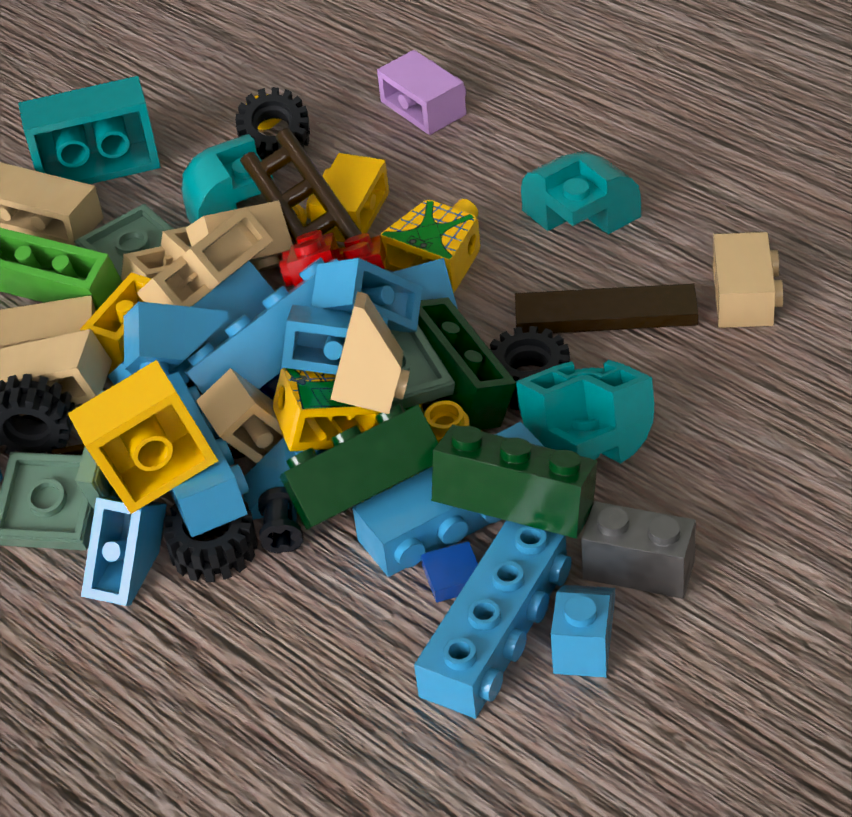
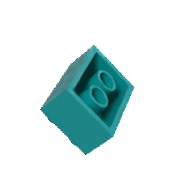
M138 76L18 102L23 130L35 171L86 184H93L161 168Z

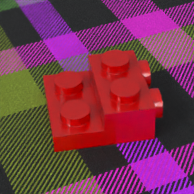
M315 230L298 236L296 238L297 244L291 245L290 250L282 252L283 260L279 261L281 274L286 286L294 285L295 287L303 281L299 273L320 257L325 263L331 259L341 261L360 258L385 269L386 251L381 235L370 238L369 233L359 234L344 241L345 247L338 248L333 232L322 235L321 230Z

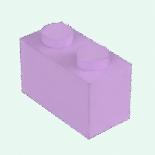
M412 50L377 69L381 102L428 135L466 115V89L464 82L417 51Z

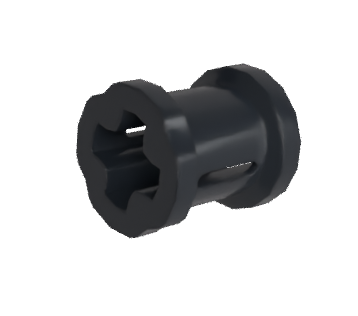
M275 487L266 490L258 498V511L263 516L264 523L259 530L261 546L273 553L292 552L303 543V532L298 524V512L285 487Z

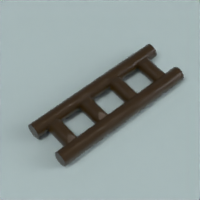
M289 128L281 130L276 135V140L282 148L264 160L260 161L254 152H248L241 158V164L266 201L273 202L279 200L289 234L295 244H297L296 238L302 234L321 230L322 235H324L334 227L338 228L345 240L362 234ZM292 162L304 180L282 194L271 178V175ZM314 194L326 212L304 226L293 210V207Z

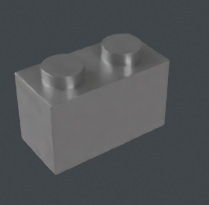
M594 501L581 538L583 579L684 599L695 562L696 520Z

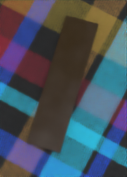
M695 283L515 293L516 328L522 327L523 333L529 332L530 326H537L538 333L542 334L545 328L552 330L553 333L698 325Z

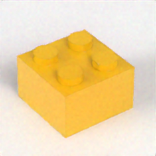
M157 360L68 413L86 449L130 514L219 461Z

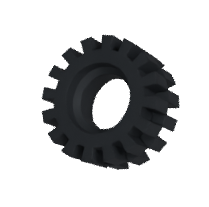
M272 87V94L266 95L265 88L258 90V98H255L251 93L246 97L247 105L242 102L239 105V114H236L235 118L237 135L240 137L249 134L255 140L256 151L261 160L282 148L276 140V135L267 136L258 131V125L268 119L276 118L286 121L289 125L288 128L292 131L303 149L304 145L308 146L310 141L308 111L306 105H302V100L298 96L292 99L291 91L285 89L282 96L279 95V88Z
M530 326L527 333H523L522 327L514 328L513 336H510L505 331L500 334V341L494 339L490 343V350L515 381L553 366L570 362L568 344H564V338L559 334L553 338V331L546 328L542 334H539L537 326ZM529 365L541 367L533 371L517 370L519 367ZM516 386L511 398V409L520 410Z
M23 374L22 381H19L16 375L9 376L7 383L3 380L0 381V447L6 445L4 453L10 455V452H15L16 450L24 453L46 454L47 452L52 454L51 450L67 446L73 424L68 413L75 409V402H71L72 396L68 391L61 393L62 385L55 382L52 386L47 385L48 378L41 375L39 382L32 381V374ZM19 414L32 415L40 418L41 420L27 419L20 416Z
M244 499L248 515L212 529L225 530L227 532L221 537L210 541L194 540L197 536L191 537L176 504L170 508L172 516L166 515L164 518L165 528H163V535L173 566L176 565L178 573L184 576L188 572L190 580L197 582L201 574H204L206 583L215 582V574L221 573L223 580L232 577L230 569L233 567L239 573L246 568L244 559L252 562L255 557L254 549H257L258 541L252 513Z

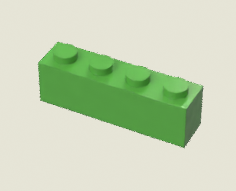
M0 228V292L42 303L91 295L95 310L97 311L122 283L114 264L106 253Z

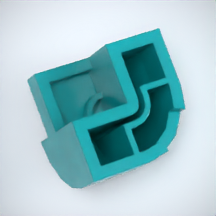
M249 134L206 148L193 157L183 172L181 192L190 224L206 215L237 209V202L262 194L240 162L241 158L248 152H254L259 160L262 161L257 154L255 140Z
M585 151L562 155L532 170L522 179V211L546 231H550L565 222L574 226L589 219L605 233L610 234L641 217L639 185L604 157Z
M611 360L603 363L604 368L575 369L572 361L553 366L516 381L523 425L544 447L555 450H570L576 452L579 456L597 459L600 454H603L621 464L638 451L647 439L653 424L655 402L652 377L627 365Z

